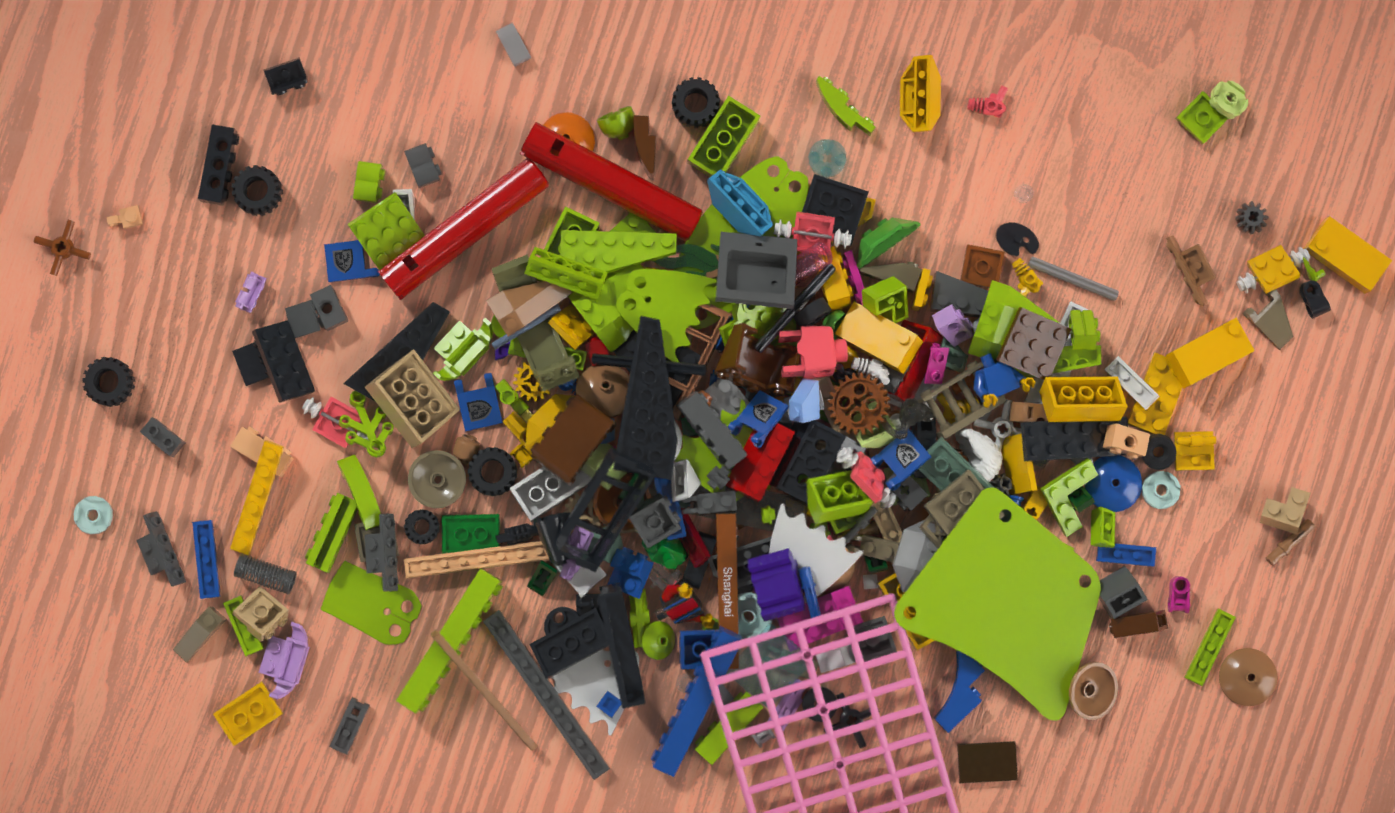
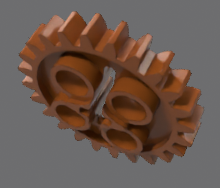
M861 372L859 378H857V375L853 373L852 379L846 375L845 382L839 379L840 386H833L836 392L829 393L833 399L827 401L829 404H832L828 410L834 412L830 415V418H837L834 424L836 426L841 424L839 429L842 431L847 427L846 433L848 434L853 430L855 436L858 435L859 431L866 435L867 429L873 433L872 427L875 426L879 429L878 422L885 423L882 417L889 416L885 409L891 408L890 405L886 404V402L891 400L890 397L885 396L888 390H882L885 385L883 383L878 384V378L872 380L870 374L865 378ZM859 387H865V391L863 394H856V391ZM850 399V404L847 407L841 406L843 400ZM857 401H860L862 404L860 408L856 404ZM871 401H877V406L874 409H868ZM861 413V420L858 422H854L853 418L855 414Z

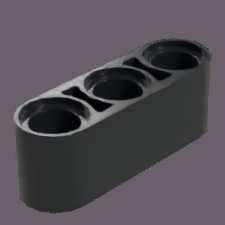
M699 531V535L711 556L717 537ZM689 559L681 584L686 583L689 587L699 590L709 563L708 559L700 567H694Z

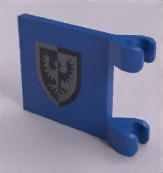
M359 240L324 245L329 283L380 276L379 269L365 268L364 250Z
M491 373L484 374L486 388L464 392L462 380L454 381L465 431L503 423Z
M759 390L739 417L728 425V428L731 430V434L735 436L740 433L743 425L753 429L757 433L751 437V441L755 447L760 448L766 436L788 410L789 406Z
M907 428L880 453L870 459L877 468L885 461L896 474L894 478L886 483L889 489L895 491L903 481L929 460L931 455Z

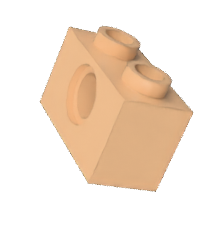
M1120 424L1107 425L1103 448L1109 449V452L1112 454L1120 455L1122 453L1126 454V458L1137 460L1138 457L1146 456L1150 434Z

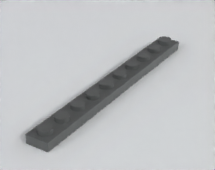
M498 610L485 619L483 622L593 780L608 771L610 767L551 682L545 678L541 668L502 612Z

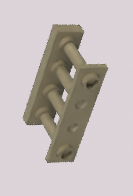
M973 361L966 366L967 370L932 391L928 389L920 394L921 398L916 400L917 404L926 401L938 421L941 431L936 433L937 439L950 437L1007 401L1005 396L1001 395L997 397L998 400L995 406L990 404L986 408L984 405L977 403L964 378L971 373L975 377V372L983 366L982 362L977 363V361ZM956 382L971 406V412L968 414L962 413L948 388ZM940 392H942L956 416V421L952 424L947 423L933 399Z

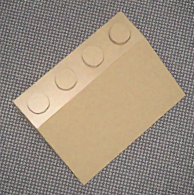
M414 349L365 387L411 448L422 444L460 411L459 407Z

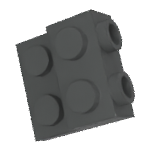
M661 493L644 501V505L633 511L630 516L631 522L647 548L681 529L678 524L681 519L676 511L671 512L669 508L672 505L666 495L662 497Z
M885 616L853 627L855 633L859 634L888 624ZM891 632L858 642L864 662L897 652Z

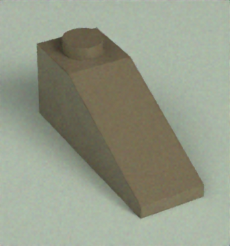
M908 262L907 264L897 263L861 267L859 273L878 281L894 276L907 286L908 292L913 293L922 269L918 268V264Z
M209 606L193 623L173 650L188 663L227 619L214 607Z

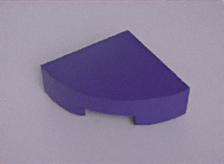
M511 341L495 350V360L504 359L509 355L508 351Z

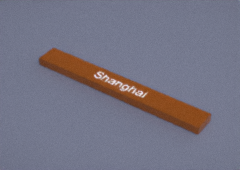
M736 513L716 514L719 627H724L739 634ZM739 649L729 669H739Z

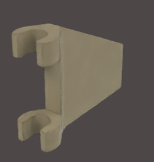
M1275 289L1266 294L1272 300L1258 314L1254 309L1247 308L1243 315L1254 323L1280 350L1293 337V333L1281 296Z

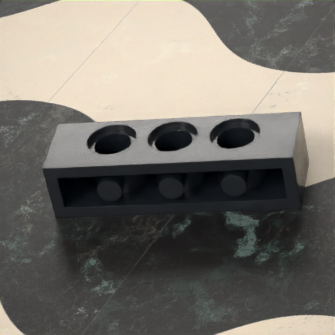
M213 124L211 126L198 200L201 202L224 206V201L228 200L229 190H227V185L232 180V171L230 169L231 164H234L236 159L234 148L239 143V134H237L238 131L235 128ZM225 142L228 144L226 150L219 151L221 143ZM219 161H223L224 167L220 170H216V163ZM214 180H220L221 183L218 188H212Z

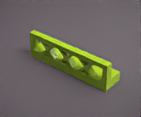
M534 247L525 270V274L597 300L608 274L605 271Z

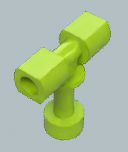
M505 379L494 387L500 393L501 402L511 405L519 416L530 408L522 398H519L518 393L513 390Z

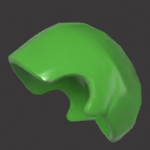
M842 310L830 312L822 323V326H830L833 329L834 339H838L835 332L846 316Z

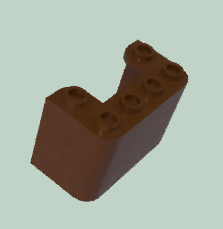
M578 394L575 397L571 395L566 402V409L563 412H558L554 418L556 422L552 427L548 426L542 434L544 438L540 443L536 442L530 450L533 460L569 487L575 482L576 473L581 472V469L601 442L606 439V433H612L617 426L615 421Z

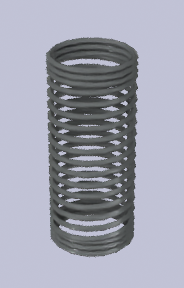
M243 553L239 556L234 570V577L244 578V580L263 585L264 587L267 586V588L270 587V589L273 588V590H280V592L287 595L290 594L297 575L296 571L291 569L288 571V568L285 569L284 567L281 569V566L278 568V565L275 566V564L272 565L271 563L268 565V562H262L258 558L255 560V557L252 559V556L249 557V555Z

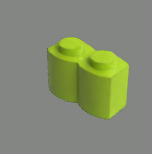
M358 161L353 193L354 200L377 203L378 199L382 198L383 188H380L381 180L384 181L385 169H383L382 164Z

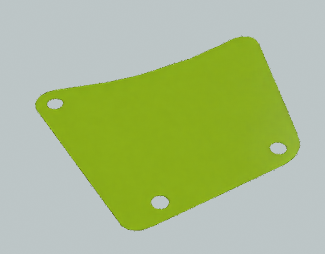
M991 487L981 491L895 606L894 617L899 626L905 630L944 643L972 657L1014 687L1044 717L1057 721L1066 712L1069 702L1070 684L1080 665L1098 604L1101 584L1097 572L1089 563L997 488ZM1004 509L1009 510L1012 514L1011 520L1008 522H1003L999 518L1000 512ZM1082 575H1088L1091 578V584L1087 588H1083L1079 584V579ZM908 606H912L916 610V615L913 619H907L904 616V609Z

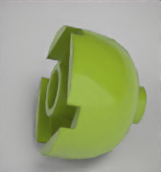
M631 106L618 109L619 111L610 112L598 118L597 123L602 133L609 138H618V140L629 137L628 133L634 129L635 115Z

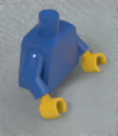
M991 353L980 357L984 368L975 372L974 391L980 397L981 402H984V407L988 408L990 404L995 406L998 400L997 397L1020 388V385H1023L1022 389L1025 392L1030 390V386L1032 388L1035 387L1036 382L1033 378H1026L1013 367L1002 362L995 363Z

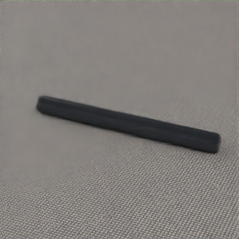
M827 263L794 300L793 309L787 308L754 345L756 351L762 353L779 335V331H782L836 271V268L831 263Z
M593 354L591 362L595 365L631 368L633 357ZM666 361L667 372L701 376L706 374L705 365Z

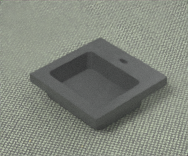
M721 232L715 301L793 309L798 239Z

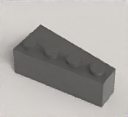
M936 271L934 274L930 311L939 312L952 304L957 310L960 309L964 316L980 318L988 291Z
M694 391L676 406L720 465L730 469L747 454L742 449L741 443L730 434L731 430L728 426L719 420L720 416L714 408L711 409L707 405L708 400L704 394Z

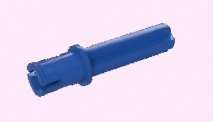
M810 566L799 568L798 571L802 583L801 589H804L810 617L820 616L821 612L814 587L816 583L813 581Z

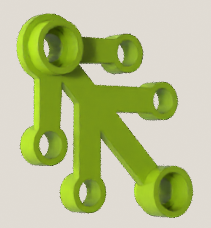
M353 391L350 394L349 402L356 408L362 424L352 420L348 415H342L339 419V425L342 428H353L367 435L368 440L357 436V433L354 431H349L346 433L345 441L348 444L357 443L365 447L368 454L372 457H381L386 451L384 442L388 435L393 433L394 425L390 422H385L382 426V432L376 438L374 432L381 420L386 418L387 415L385 413H378L383 411L379 406L370 423L364 408L365 396L357 391Z

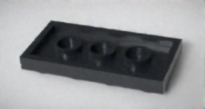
M288 320L252 331L279 403L315 392Z

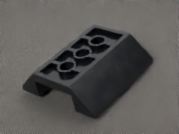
M816 420L805 423L794 421L790 430L795 433L768 485L808 504L807 483L803 485L798 483L800 475L805 474L808 476V479L851 471V467L843 468V462H837L838 452L843 448L851 447L853 449L852 454L860 451L864 454L867 448L861 447L856 441ZM820 440L826 442V447L823 450L816 449V443Z

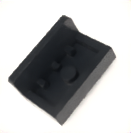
M300 57L264 69L272 95H283L288 92V89H300L308 83Z

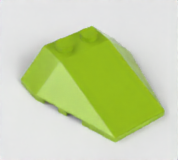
M641 264L624 267L622 270L608 273L598 300L571 291L572 294L568 296L611 353L625 343L633 331V328L619 313L616 303L620 294L627 290L626 281L630 273L637 269H644ZM641 276L636 277L634 280L635 287L639 289L644 288L646 285L645 278ZM646 296L644 299L645 302H651V297ZM632 298L626 299L624 301L625 309L633 310L636 307L635 300Z
M992 280L968 353L978 357L991 353L993 359H997L1019 307L1057 323L1060 322L1013 287Z

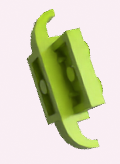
M484 318L481 328L478 331L475 329L471 331L459 320L434 347L446 360L443 362L445 367L440 371H435L433 374L441 381L453 380L461 375L464 376L489 349L488 346L493 336L491 322Z

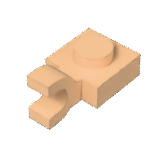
M138 205L119 209L120 215L106 217L110 227L123 224V228L127 229L143 225Z

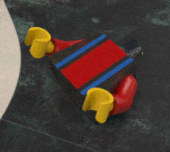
M684 578L676 584L667 585L664 592L660 595L662 607L654 611L659 621L669 616L674 624L698 622L702 623L707 629L713 628L715 620H712V614L707 613L704 615L700 599Z

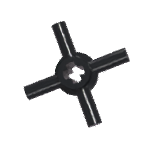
M842 692L836 695V697L839 700L845 698V695ZM849 705L841 707L843 713L840 716V722L832 725L833 731L851 726L850 723L847 724L846 722L849 720L848 716L850 715L857 719L854 721V724L863 722V719L872 716L870 708L859 712L855 709H850ZM861 731L853 733L859 748L866 747L867 745Z

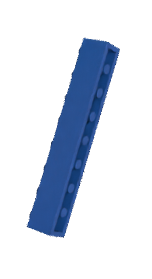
M720 626L718 631L715 630L712 634L710 647H706L704 651L742 640V637ZM738 649L710 658L715 678L726 675ZM703 662L701 665L698 664L693 673L695 677L692 682L689 681L685 689L686 695L684 699L679 700L676 707L678 711L675 716H671L668 722L669 729L667 733L662 734L659 741L661 745L658 750H654L651 756L653 768L672 777L675 776L714 699Z

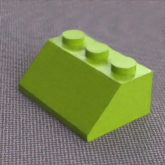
M852 470L807 480L808 509L815 524L865 514L869 510L873 501L851 479Z

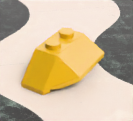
M932 55L914 56L911 60L912 62L900 78V117L912 132L931 131L940 117L941 76Z
M554 394L528 419L525 449L531 455V448L536 442H541L544 438L542 436L543 432L548 426H553L556 422L554 418L558 412H563L566 409V402L571 395Z

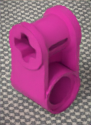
M1175 576L1170 580L1168 612L1184 611L1189 613L1190 582L1187 578ZM1178 580L1184 582V587L1181 590H1177L1175 586Z

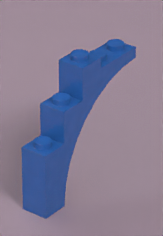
M956 650V677L951 694L943 708L934 717L947 733L952 731L982 702L979 698L981 694L974 687L970 689L969 686L985 672L982 668L983 665Z

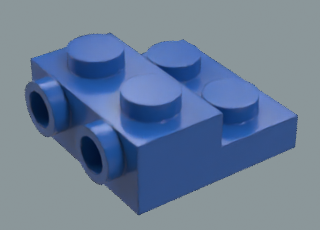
M623 547L622 550L617 548L610 564L614 569L607 585L620 582L622 592L640 599L654 563L648 561V556L637 552V555H633L634 551L629 548Z

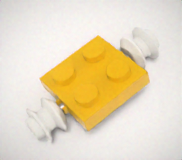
M1279 245L1248 260L1247 266L1253 275L1247 272L1245 278L1238 276L1237 286L1239 290L1247 294L1248 288L1255 290L1258 282L1267 294L1300 278V273L1296 267L1301 268V263H1303L1302 257H1305L1309 262V252L1307 249L1299 247V252L1295 253L1292 250L1289 258L1282 245Z

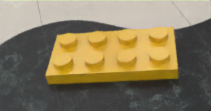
M1154 352L1143 380L1160 397L1146 410L1135 400L1128 418V425L1151 434L1165 435L1181 393L1182 385L1166 356Z

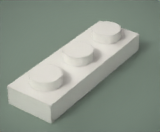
M1119 356L1105 368V371L1111 377L1118 376L1120 385L1145 410L1160 397Z

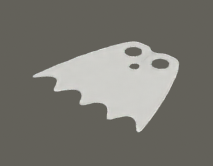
M781 504L771 538L769 553L789 548L793 558L797 561L798 568L810 566L813 581L816 583V586H814L816 596H818L834 584L857 561L863 551L847 552L845 550L844 537L834 541L828 540L825 535L824 525L816 529H810L806 525L804 513L794 518H789L785 512L784 504Z
M602 649L551 678L555 681L554 688L558 694L562 692L571 694L572 709L580 706L587 707L590 711V723L605 720L608 724V735L610 736L624 709H622L621 705L611 718L596 707L607 691L620 699L610 651ZM635 651L636 658H637V663H638V667H639V655H638V653ZM606 660L611 662L610 667L604 665Z

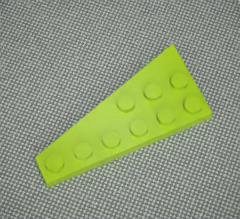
M561 230L560 256L611 273L622 270L624 267L640 265L642 262L649 260H658L676 255L677 234Z

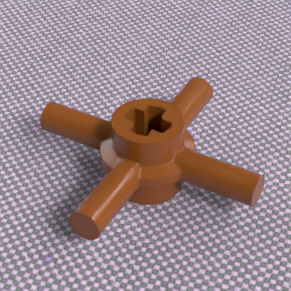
M67 220L63 235L55 238L53 241L39 236L34 238V243L51 248V252L55 256L50 271L51 275L57 276L62 260L69 258L71 255L87 260L91 257L90 252L74 248V244L70 239L75 224L72 220ZM66 246V249L60 250L59 247Z

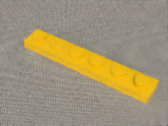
M268 440L264 441L230 549L245 555L250 554L284 446Z

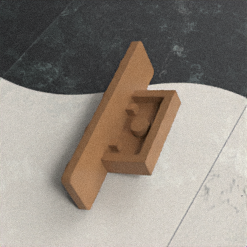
M1169 236L1166 238L1168 241L1166 243L1167 248L1171 253H1174L1176 257L1175 263L1179 270L1182 269L1185 275L1183 277L1184 281L1193 291L1192 297L1197 304L1199 303L1200 306L1207 304L1208 302L1200 286L1215 279L1216 276L1200 244L1182 252L1175 236Z

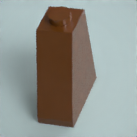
M1165 610L1111 619L1109 628L1114 638L1159 632L1168 629Z

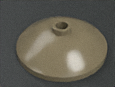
M434 450L420 455L413 462L408 473V485L413 497L419 503L430 508H443L456 502L462 495L466 485V474L463 465L455 456L445 451ZM437 476H440L442 479L439 484L435 482Z

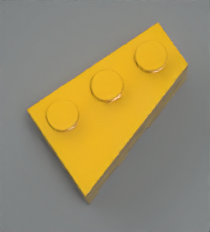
M832 246L829 256L813 254V261L817 275L827 263H831L836 268V271L822 285L823 297L832 309L831 312L842 310L847 313L851 307L850 297L853 296L851 285L847 286L845 281L848 279L846 269H842L840 263H843L841 253L836 252L835 246Z

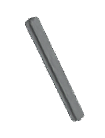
M1031 257L1028 266L1113 301L1118 297V290L1035 257Z

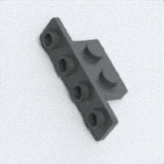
M156 511L145 514L143 518L150 534L138 539L137 543L150 575L152 576L165 570L172 587L185 583L183 571L159 513Z
M379 514L380 533L365 535L367 573L382 572L384 592L398 591L394 514Z

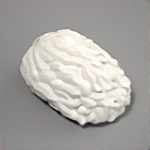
M971 428L959 430L955 434L959 448L969 458L970 465L990 482L1001 470L1002 453L998 445L987 435L984 436Z

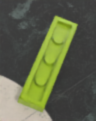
M1219 608L1217 609L1184 678L1203 686L1236 619L1235 616Z

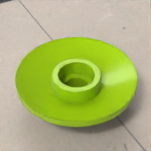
M655 621L644 629L641 638L644 653L649 658L655 660L664 659L671 654L675 645V634L669 624Z

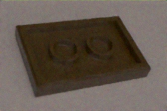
M1015 741L957 744L959 783L1018 780Z

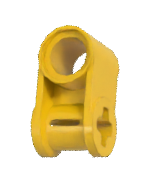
M1038 485L1037 490L1030 492L1022 508L1026 512L1032 509V514L1034 515L1032 517L1036 520L1048 505L1040 489L1041 487Z

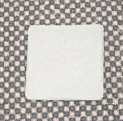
M877 574L863 575L864 589L878 588Z

